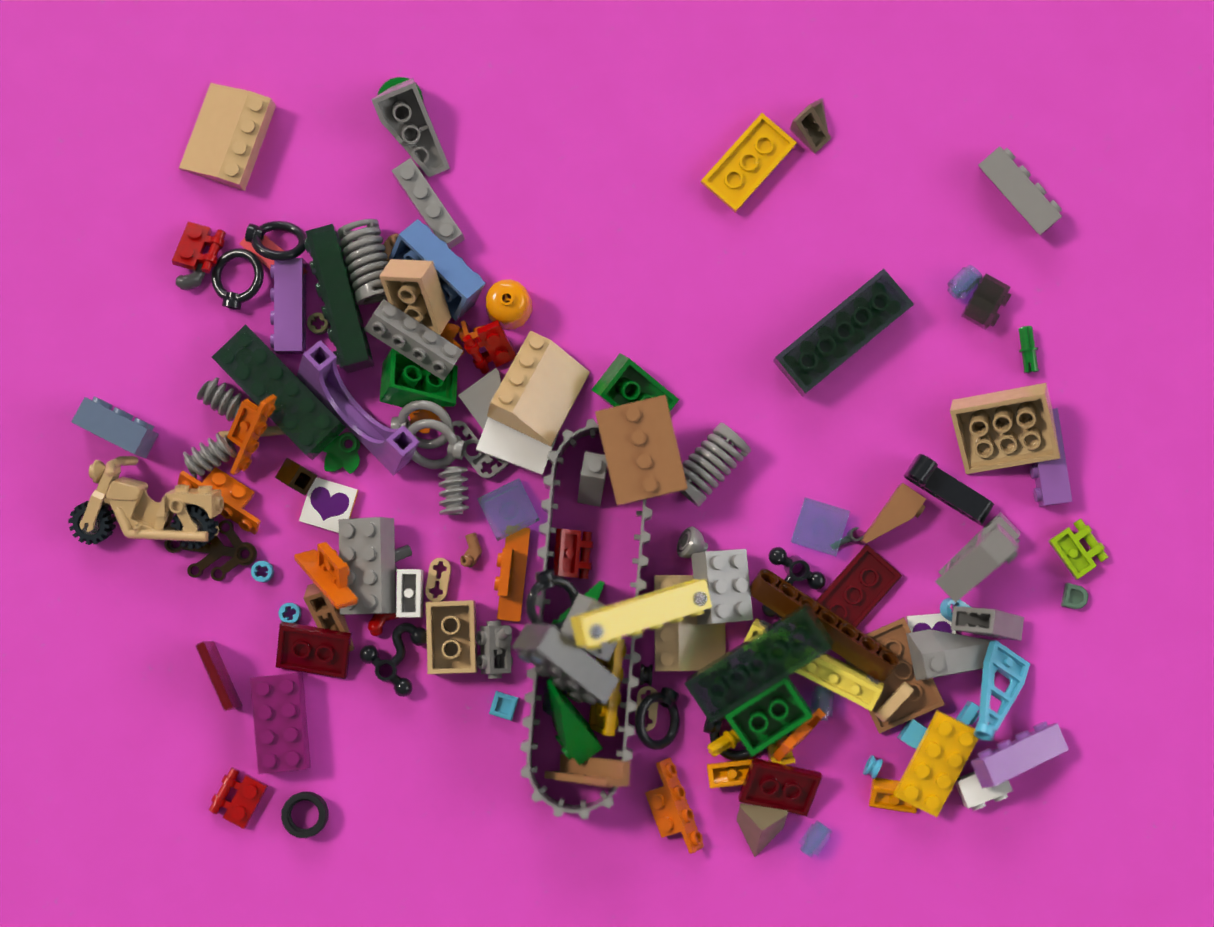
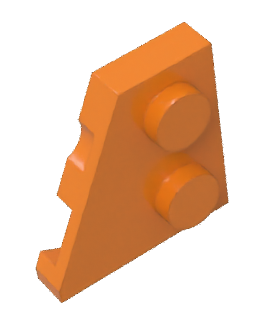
M818 708L813 713L811 719L789 732L791 736L785 735L777 742L776 745L779 748L773 756L780 762L808 736L826 714Z

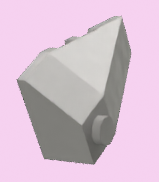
M413 78L394 85L371 99L380 122L389 130L399 144L403 146L428 177L450 169Z
M930 629L906 634L916 681L983 669V662L989 642L993 641Z

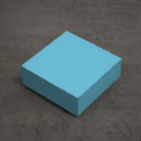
M496 691L489 714L512 721L519 698Z

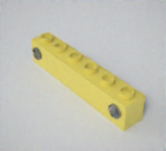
M692 579L570 617L576 646L593 650L600 648L602 642H619L622 640V636L627 634L629 636H637L643 634V629L646 628L654 630L664 627L663 623L668 621L670 623L681 622L684 620L683 616L690 615V617L702 615L705 609L712 607L706 579Z
M758 618L753 622L742 644L870 711L873 710L884 687L883 682Z

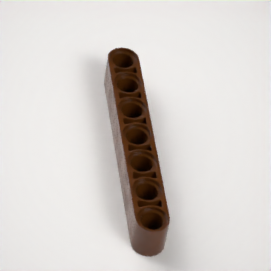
M763 569L751 583L750 592L753 598L874 679L885 681L899 664L898 657L892 651L773 572Z

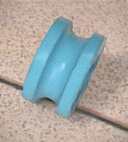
M258 561L252 566L251 575L256 581L267 582L273 577L274 568L269 562ZM259 566L268 568V571H266L268 575L266 577L257 575V572H259L257 568Z
M285 603L279 609V618L282 622L296 623L301 618V609L297 604ZM287 607H291V610L295 609L296 611L292 620L284 616V613L287 612Z
M870 755L863 774H870L871 778L875 779L880 771L883 760L880 758L876 760L875 756Z

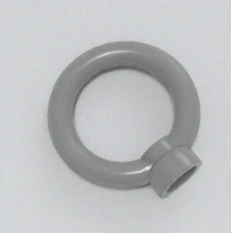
M426 400L408 403L401 409L398 417H393L391 420V429H399L402 425L408 429L410 421L407 418L410 413L416 410H428L435 413L442 423L446 424L453 431V424L449 414L438 404ZM443 434L431 440L422 439L414 435L419 441L418 447L424 449L438 448L448 441Z
M422 419L408 427L413 436L419 430L425 428L438 430L449 442L447 455L438 460L427 459L416 450L412 460L420 466L429 469H440V467H447L455 459L462 460L466 442L458 440L455 433L446 424L434 419Z

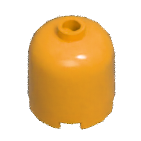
M512 279L500 280L494 283L487 292L485 298L486 311L492 322L498 320L503 329L510 330L523 326L532 313V300L526 288L520 282Z

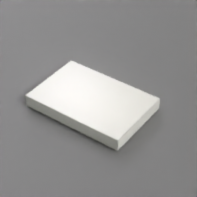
M488 417L476 451L543 475L548 462L549 451H552L557 436L552 446H548Z

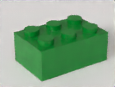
M786 672L728 709L725 713V718L751 756H754L813 717L811 709Z

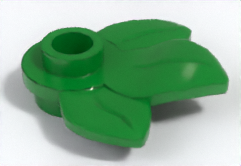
M346 432L340 436L329 434L317 443L316 447L327 453L324 462L325 471L333 472L344 467L348 473L352 474L358 468L360 463L358 455L360 441L353 433ZM347 440H352L353 446L351 448L345 447Z

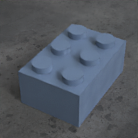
M95 396L92 400L84 397L71 421L72 423L134 455L147 458L159 435L152 431L154 429L153 425L138 418H135L133 421V415L116 407L111 410L113 405Z

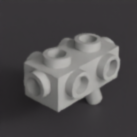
M486 621L487 626H480V631L476 634V642L480 645L481 655L477 657V667L481 669V674H488V678H502V673H511L513 664L510 648L512 629L510 625H501V621Z

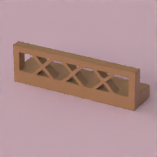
M560 754V771H545L544 778L605 787L629 786L630 761L590 757L583 764L579 765L574 759L569 760L565 754Z

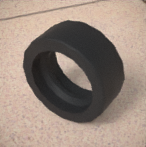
M303 791L291 796L285 802L281 811V820L289 834L297 838H309L318 834L325 827L328 821L329 810L326 802L320 795ZM300 801H310L318 808V821L311 828L301 829L292 821L291 811L294 805Z

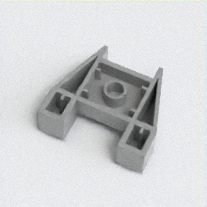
M1000 512L938 571L941 576L935 582L956 603L1004 561L1009 563L1018 555L1016 550L1019 547L1018 543L1020 540L1018 537H1020V531Z

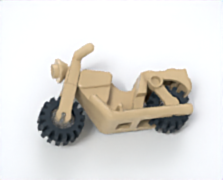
M119 456L108 461L106 465L100 460H95L90 465L89 477L92 478L94 483H99L98 487L92 493L89 501L74 508L75 510L70 513V516L73 517L68 522L73 523L69 527L70 531L75 530L76 532L73 536L75 538L79 536L80 539L78 541L81 543L86 541L88 545L92 543L97 544L111 536L112 530L116 528L113 522L117 519L124 536L127 538L182 541L181 546L189 545L188 549L195 547L197 549L206 545L218 535V521H214V518L222 513L224 499L221 497V490L212 489V486H198V489L189 488V485H176L175 489L170 490L163 496L161 502H156L147 494L148 484L146 482L128 477L119 478L121 466L136 465L138 463V458L135 456Z

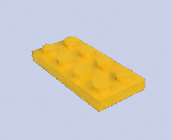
M761 113L701 180V184L736 213L796 146L797 142L766 115Z
M624 639L617 643L609 662L596 657L598 663L619 679L606 704L595 703V705L590 707L589 724L592 730L605 736H614L619 722L617 708L621 702L619 690L620 682L624 677L622 662L626 655Z
M937 710L893 793L894 797L938 817L979 739L974 735L975 728Z

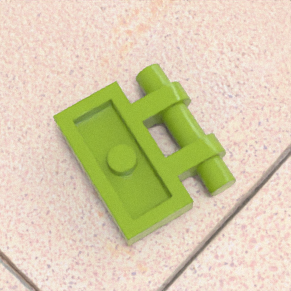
M1081 518L1073 523L1078 530L1075 534L1067 527L1048 541L1075 580L1081 578L1097 566L1092 557L1096 555L1100 562L1108 558V555L1103 550L1105 549L1101 542L1098 543L1091 533L1093 530L1089 525H1085ZM1084 538L1090 546L1088 551L1079 542L1080 539Z

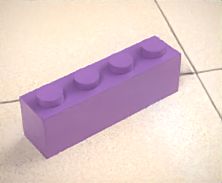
M303 258L285 261L274 260V265L270 267L271 278L274 279V288L270 290L271 302H274V311L270 313L271 325H274V334L270 336V345L277 354H304L306 352V273L303 275V267L306 269V261Z
M1058 408L1052 409L1060 459L1036 462L1030 465V475L1032 479H1035L1036 488L1033 489L1035 502L1039 503V507L1072 502Z
M1047 721L1033 726L1034 731L1030 733L1028 730L1015 735L1016 739L1013 741L1007 739L997 743V748L994 750L989 748L977 753L979 757L972 760L971 764L981 788L995 787L1068 751V746L1058 723L1049 725Z

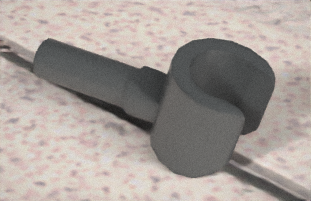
M855 527L848 531L847 536L830 546L834 550L846 543L858 542L864 536L857 539L854 538L853 531L859 529Z

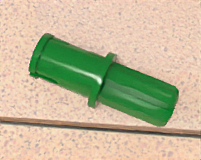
M1020 327L1021 350H1019V353H1022L1024 373L1039 371L1036 356L1038 347H1035L1033 327Z

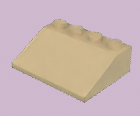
M210 83L179 169L245 191L276 108L273 100L248 90Z
M530 330L492 398L487 416L548 446H552L590 372L552 340Z
M1047 383L952 400L950 413L966 474L1060 459Z
M654 575V591L692 580L693 575ZM690 615L683 616L684 620L681 622L670 623L668 621L663 623L664 627L654 629L655 671L726 670L725 623L698 625L697 616L690 617Z

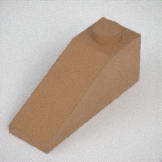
M904 483L899 484L865 533L863 539L860 540V543L866 544L913 519L914 516L918 518L926 507L923 505L926 498Z
M315 583L308 585L303 599L317 627L349 632L345 616L340 615V609H336ZM351 638L350 651H353L355 647Z

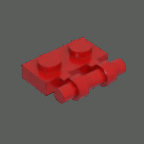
M188 221L172 258L173 265L195 271L199 263L203 264L201 271L210 273L212 267L217 263L219 249H222L224 246L226 232L218 229L215 236L211 237L210 227ZM205 246H209L208 253L202 254Z
M498 320L478 328V337L472 339L471 335H465L462 338L465 343L464 348L466 352L471 354L473 364L477 369H480L482 374L489 372L490 368L487 365L489 362L493 361L495 366L498 367L514 360L517 355ZM485 346L487 351L480 353L479 349Z
M557 528L553 569L555 576L578 578V571L580 569L579 578H589V570L592 569L590 552L593 549L594 543L591 541L592 532L583 531L581 540L582 531ZM580 548H582V549H581V562L579 561V558H580Z
M231 767L228 775H224L221 781L223 784L218 793L212 797L209 811L217 814L219 809L224 807L227 811L223 818L245 829L268 785L249 775H245L243 781L240 782L236 780L240 771ZM231 787L237 789L232 801L226 799Z

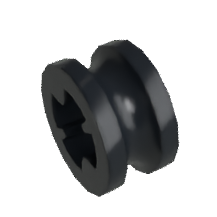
M641 664L640 685L648 683L649 686H652L653 665L645 667L644 664Z

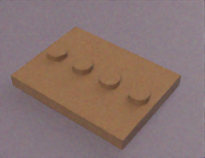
M666 395L595 411L617 506L688 489Z
M904 617L866 634L892 651L899 660V664L885 681H881L884 683L883 690L873 710H869L879 734L945 705L933 678L917 681L915 679L906 635L911 633ZM845 659L846 663L849 666L865 673L864 671H862L861 669H859L858 667H856L855 665H853ZM902 683H908L914 691L883 723L874 715L875 712Z

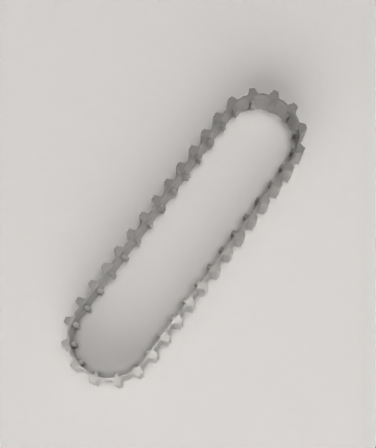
M587 419L586 427L576 432L566 429L562 433L564 442L560 445L557 451H549L548 460L552 464L551 475L544 477L543 483L545 488L550 490L549 499L543 500L541 504L543 511L548 513L547 523L541 524L539 527L540 533L546 536L545 547L537 550V555L544 560L543 571L548 570L549 557H554V552L549 550L551 533L556 534L557 530L552 527L553 510H558L559 506L558 504H553L555 486L560 487L561 483L560 480H556L558 464L563 465L564 458L561 457L570 445L573 448L577 445L575 441L588 435L591 438H596L595 434H600L599 427L594 419ZM646 499L643 500L642 511L636 510V517L642 518L640 535H634V540L640 541L638 559H632V564H638L636 583H630V588H636L635 597L638 596V592L646 589L647 583L640 579V568L647 567L648 558L642 555V545L650 541V534L644 531V522L651 520L652 510L646 507ZM546 589L541 591V595L536 600V605L540 607L539 618L542 621L544 620L545 604L550 605V599H545ZM642 634L632 636L631 653L626 654L624 659H630L629 677L622 680V683L628 684L627 702H621L620 704L621 708H626L625 726H619L618 732H624L623 750H617L616 756H622L624 761L631 760L633 755L632 749L626 746V739L628 736L634 735L635 731L634 725L628 723V714L635 711L637 703L630 699V690L632 687L638 686L639 679L632 675V665L640 661L641 655L634 652V641L642 637ZM535 668L527 670V677L534 680L533 691L525 694L524 701L531 704V715L523 718L522 724L529 728V739L523 740L520 750L527 753V764L520 771L521 777L529 778L535 790L531 798L534 802L543 800L552 806L554 816L560 817L564 812L578 813L582 819H587L590 810L596 809L601 805L610 808L614 804L612 795L616 792L618 786L612 787L607 793L604 790L601 791V798L594 802L586 804V800H581V805H570L564 803L565 799L563 798L557 801L545 792L548 788L545 785L541 787L537 782L534 772H537L538 768L537 766H532V749L538 748V743H533L534 725L540 724V719H535L536 701L542 700V695H537L539 676L543 677V675L536 672Z

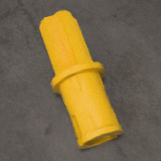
M734 729L724 731L721 737L708 744V752L713 757H716L729 748H735L736 744L741 740Z

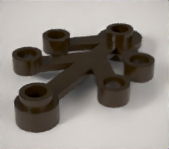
M227 520L219 523V531L228 537L234 547L224 546L218 536H215L210 541L211 544H206L197 549L196 547L188 549L189 545L181 546L182 541H179L180 545L178 548L173 547L172 543L174 540H165L164 542L166 550L171 553H180L182 550L209 553L202 560L188 567L187 572L189 576L194 578L200 577L204 569L222 556H230L232 558L221 567L212 569L211 577L215 581L224 580L226 574L239 564L243 566L251 565L257 558V550L254 545L242 542L234 531L233 523ZM225 523L230 525V529L227 532H224L222 529ZM244 550L249 551V557L246 559L242 557ZM194 566H197L199 568V573L197 575L192 574V568ZM220 569L222 576L221 578H216L215 572Z

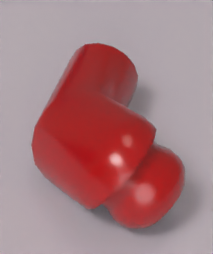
M396 613L374 614L368 623V630L371 635L379 636L383 633L382 627L386 621L399 619V617H396Z

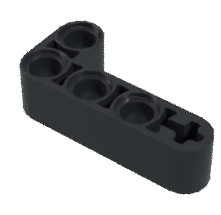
M918 454L904 474V477L970 520L982 525L993 508L994 503L937 467L938 464L931 458Z

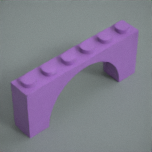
M320 340L303 354L297 377L394 476L411 461L419 441L404 425L399 429H391L382 425L356 402L340 377L336 364V355Z

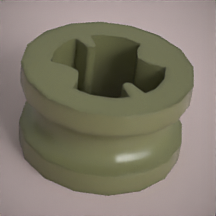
M313 313L307 320L308 328L314 334L321 335L329 329V320L322 313ZM316 318H320L324 322V326L320 325L322 328L318 330L312 325L313 321L316 322Z

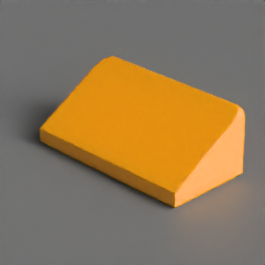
M752 759L706 764L709 787L719 788L743 785Z
M877 777L872 779L869 799L870 807L909 813L917 812V807L894 797L893 793L900 781Z

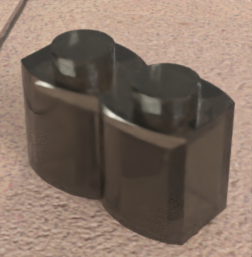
M986 273L977 285L961 317L983 329H987L989 325L993 327L1000 316L997 313L1000 305L1005 306L1011 297V294L1008 293L1010 286Z

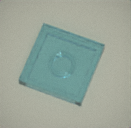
M520 478L477 498L497 541L540 520Z
M805 497L791 543L836 557L850 511Z

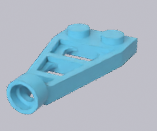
M997 640L989 642L983 662L979 720L974 731V735L984 741L993 740L995 731L1000 727L1021 691L1030 666L1029 662ZM996 671L1010 680V684L1005 692H1002L994 685ZM991 695L1001 701L997 713L990 709Z

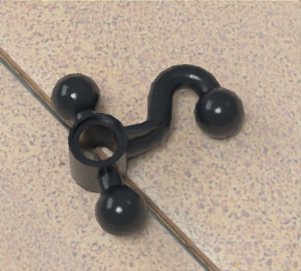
M775 547L770 550V562L774 565H784L787 573L784 580L792 585L795 580L803 581L806 579L808 586L814 590L821 589L825 585V576L818 571L811 572L809 565L801 557H787L786 551L781 547ZM801 563V571L798 573H793V566L795 564ZM763 604L762 611L766 616H776L784 619Z
M402 623L394 629L392 640L396 648V654L391 660H381L378 657L377 648L373 645H366L360 651L361 660L367 664L372 663L375 666V674L378 679L384 682L390 681L394 685L395 693L401 697L408 696L413 688L410 680L400 678L397 675V666L403 661L406 654L401 636L404 632H408L413 644L422 646L427 643V630L422 627H416L411 623ZM388 664L392 666L393 672L391 676L385 678L380 675V668Z

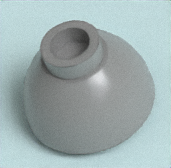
M693 526L688 527L679 538L677 544L678 556L692 558L693 553L706 552L708 543L704 542L703 535L698 529Z

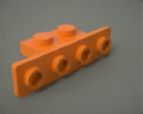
M274 394L261 401L259 407L249 399L242 401L226 437L241 447L230 471L231 474L235 475L240 471H245L252 462L250 459L251 455L260 444L258 442L259 437L268 426L266 424L267 419L276 408L274 403L277 397Z
M217 467L211 471L203 482H200L185 471L179 474L178 485H189V488L198 489V486H212V489H220L221 497L224 499V508L220 514L224 518L231 519L239 524L244 531H250L253 534L258 532L261 521L243 509L254 497L255 492Z
M507 527L505 548H503L502 553H498L497 567H501L500 577H495L494 590L498 591L499 596L498 620L521 621L530 528Z
M327 542L317 544V551L313 549L294 555V560L336 609L358 603V598L347 586L350 574L348 564L342 561L336 550H333Z
M668 757L656 763L664 786L645 792L661 838L681 832L687 849L692 854L704 847L703 838L697 829L694 813L689 808L685 790L677 776V768L672 763L671 758Z

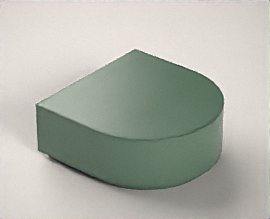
M1065 583L1060 606L1071 609L1084 607L1088 601L1087 591L1079 585Z

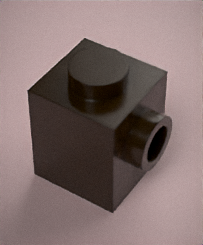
M286 458L275 476L276 479L303 495L307 494L317 477L316 474L289 458Z

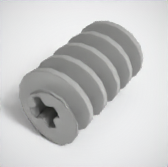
M218 377L212 381H207L199 390L196 399H203L205 405L211 404V409L214 411L218 410V414L221 416L226 415L228 421L234 420L242 403L240 401L242 394L239 393L234 397V388L226 392L227 384L224 382L218 386Z
M216 433V442L211 438L207 439L209 446L200 442L201 450L198 451L195 447H192L193 455L191 456L186 451L183 452L184 462L194 478L197 479V474L200 476L205 475V470L212 471L213 465L216 467L221 466V460L228 462L230 456L233 458L237 457L235 446L231 440L226 438L227 435L222 437L219 433Z
M459 466L440 467V469L445 471L439 473L438 477L445 479V481L438 483V485L445 490L439 492V496L446 499L440 501L439 505L446 507V509L441 510L439 514L463 515V511L469 509V506L462 504V502L468 500L469 497L462 495V492L468 490V487L462 485L463 482L468 481V478L461 476V474L468 471V468Z

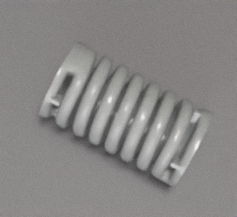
M359 220L340 227L337 232L338 236L342 239L341 246L344 248L345 262L348 265V272L351 274L352 287L356 291L355 298L357 304L367 305L381 302L383 299L387 300L379 276L388 264V261H386L388 255L384 253L385 245L381 244L383 237L379 236L381 230L378 220ZM365 225H367V227H365V228H362V229H359V230L350 231V230H352V229H354V228H356V227H360V226H365Z
M722 422L714 428L713 434L707 436V440L701 442V447H697L695 453L689 455V460H684L682 463L688 489L680 492L698 507L707 497L692 481L707 495H711L713 490L699 476L713 488H717L719 483L706 470L718 481L723 482L725 480V476L711 462L725 475H730L731 470L729 467L735 469L737 463L724 450L739 462L743 461L744 457L751 452L750 447L744 440ZM734 445L741 450L740 453L733 448ZM716 455H718L726 464H724Z

